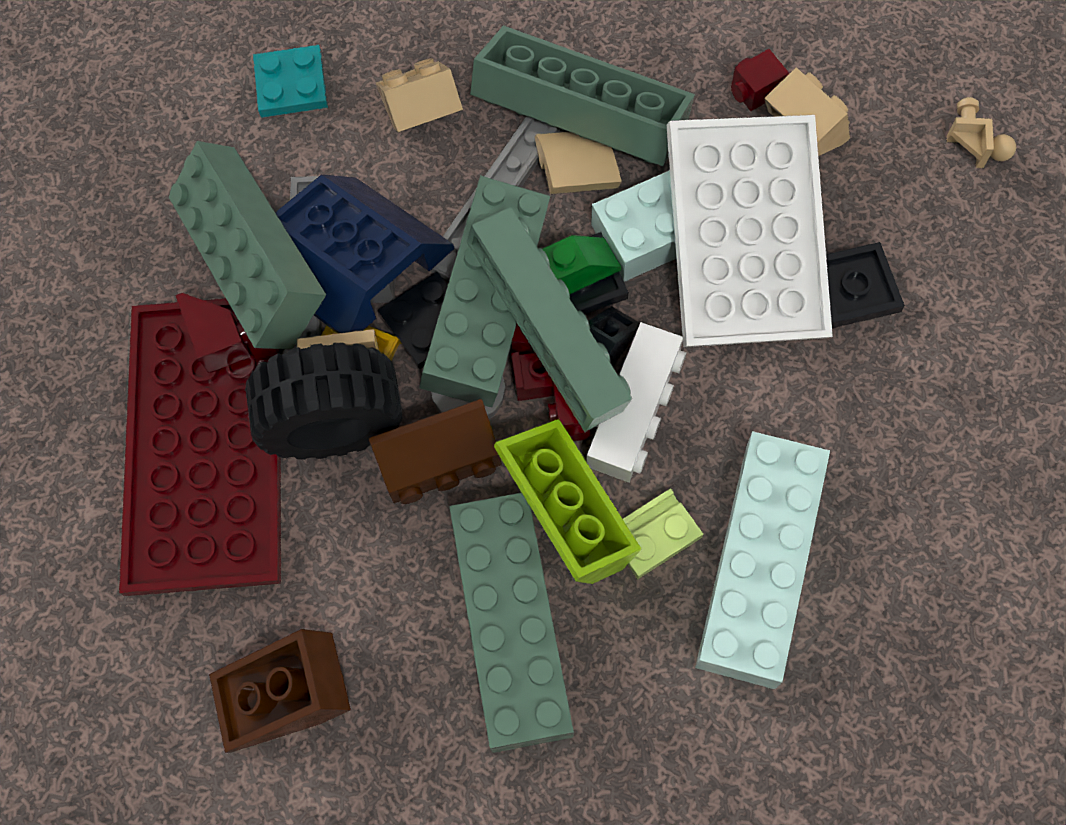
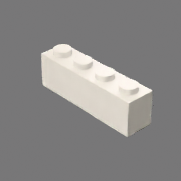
M640 322L619 374L629 384L630 395L633 399L623 412L599 424L587 454V464L591 469L629 483L633 472L641 473L648 452L642 450L647 438L652 440L655 438L661 418L656 417L657 410L660 404L667 406L674 385L668 383L672 372L680 373L687 352L681 351L682 336Z

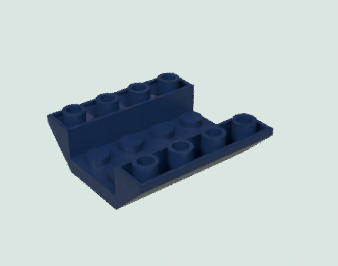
M321 174L275 212L326 293L314 316L337 334L363 331L377 319L370 300L414 261L430 271L455 249L453 243L356 177Z

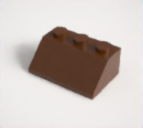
M482 399L369 438L393 503L401 501V504H410L416 502L423 497L425 492L436 488L438 491L450 490L459 485V480L473 475L475 478L489 476L496 471V467L502 465L501 458L494 448L496 440Z

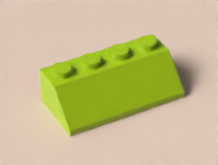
M559 419L500 440L494 444L495 450L576 582L594 584L620 572L642 550Z

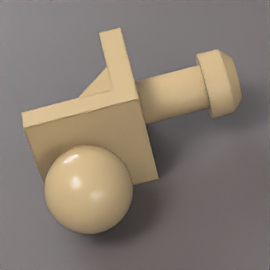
M972 97L960 100L957 103V113L961 117L955 118L947 134V142L960 143L976 157V168H984L990 156L996 161L1009 160L1016 152L1015 140L1005 134L997 135L993 138L992 119L976 118V113L979 111V101Z

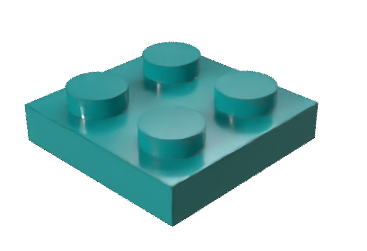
M320 45L253 54L257 104L261 118L328 108Z

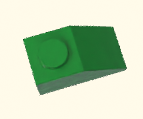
M571 235L542 249L549 259L550 269L557 280L561 279L565 283L569 294L622 269L605 238Z

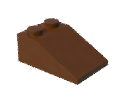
M300 629L209 674L225 753H232L320 725L351 710L331 632Z

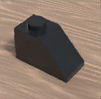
M613 306L588 320L589 331L597 343L605 346L610 356V364L613 367L635 337L640 323Z

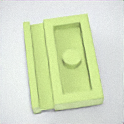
M671 488L623 518L642 549L628 564L637 579L703 537L702 531L682 503H679Z

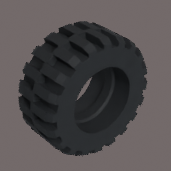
M321 343L313 344L311 347L300 349V347L290 349L286 354L281 355L278 353L270 357L267 363L261 362L252 371L246 382L245 390L252 440L265 453L270 455L277 454L280 458L295 457L301 460H306L307 458L324 459L328 456L337 455L338 457L348 455L349 452L366 450L368 446H371L369 438L398 428L402 421L403 413L395 367L384 353L382 354L373 347L367 349L361 344H353L351 346L345 345V343H333V345H322Z

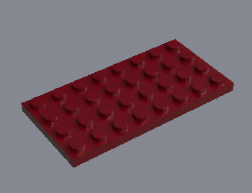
M226 298L204 300L229 309L235 320L239 322ZM178 302L132 306L119 593L123 596L281 584V458L277 454L270 455L265 453L252 440L245 390L246 382L256 366L261 362L267 363L270 357L278 353L280 354V349L254 348L252 343L248 342L246 345L251 357L208 373L197 357Z

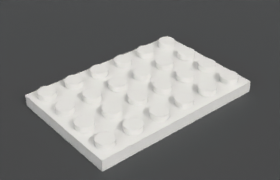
M815 115L669 121L666 126L683 347L833 337Z

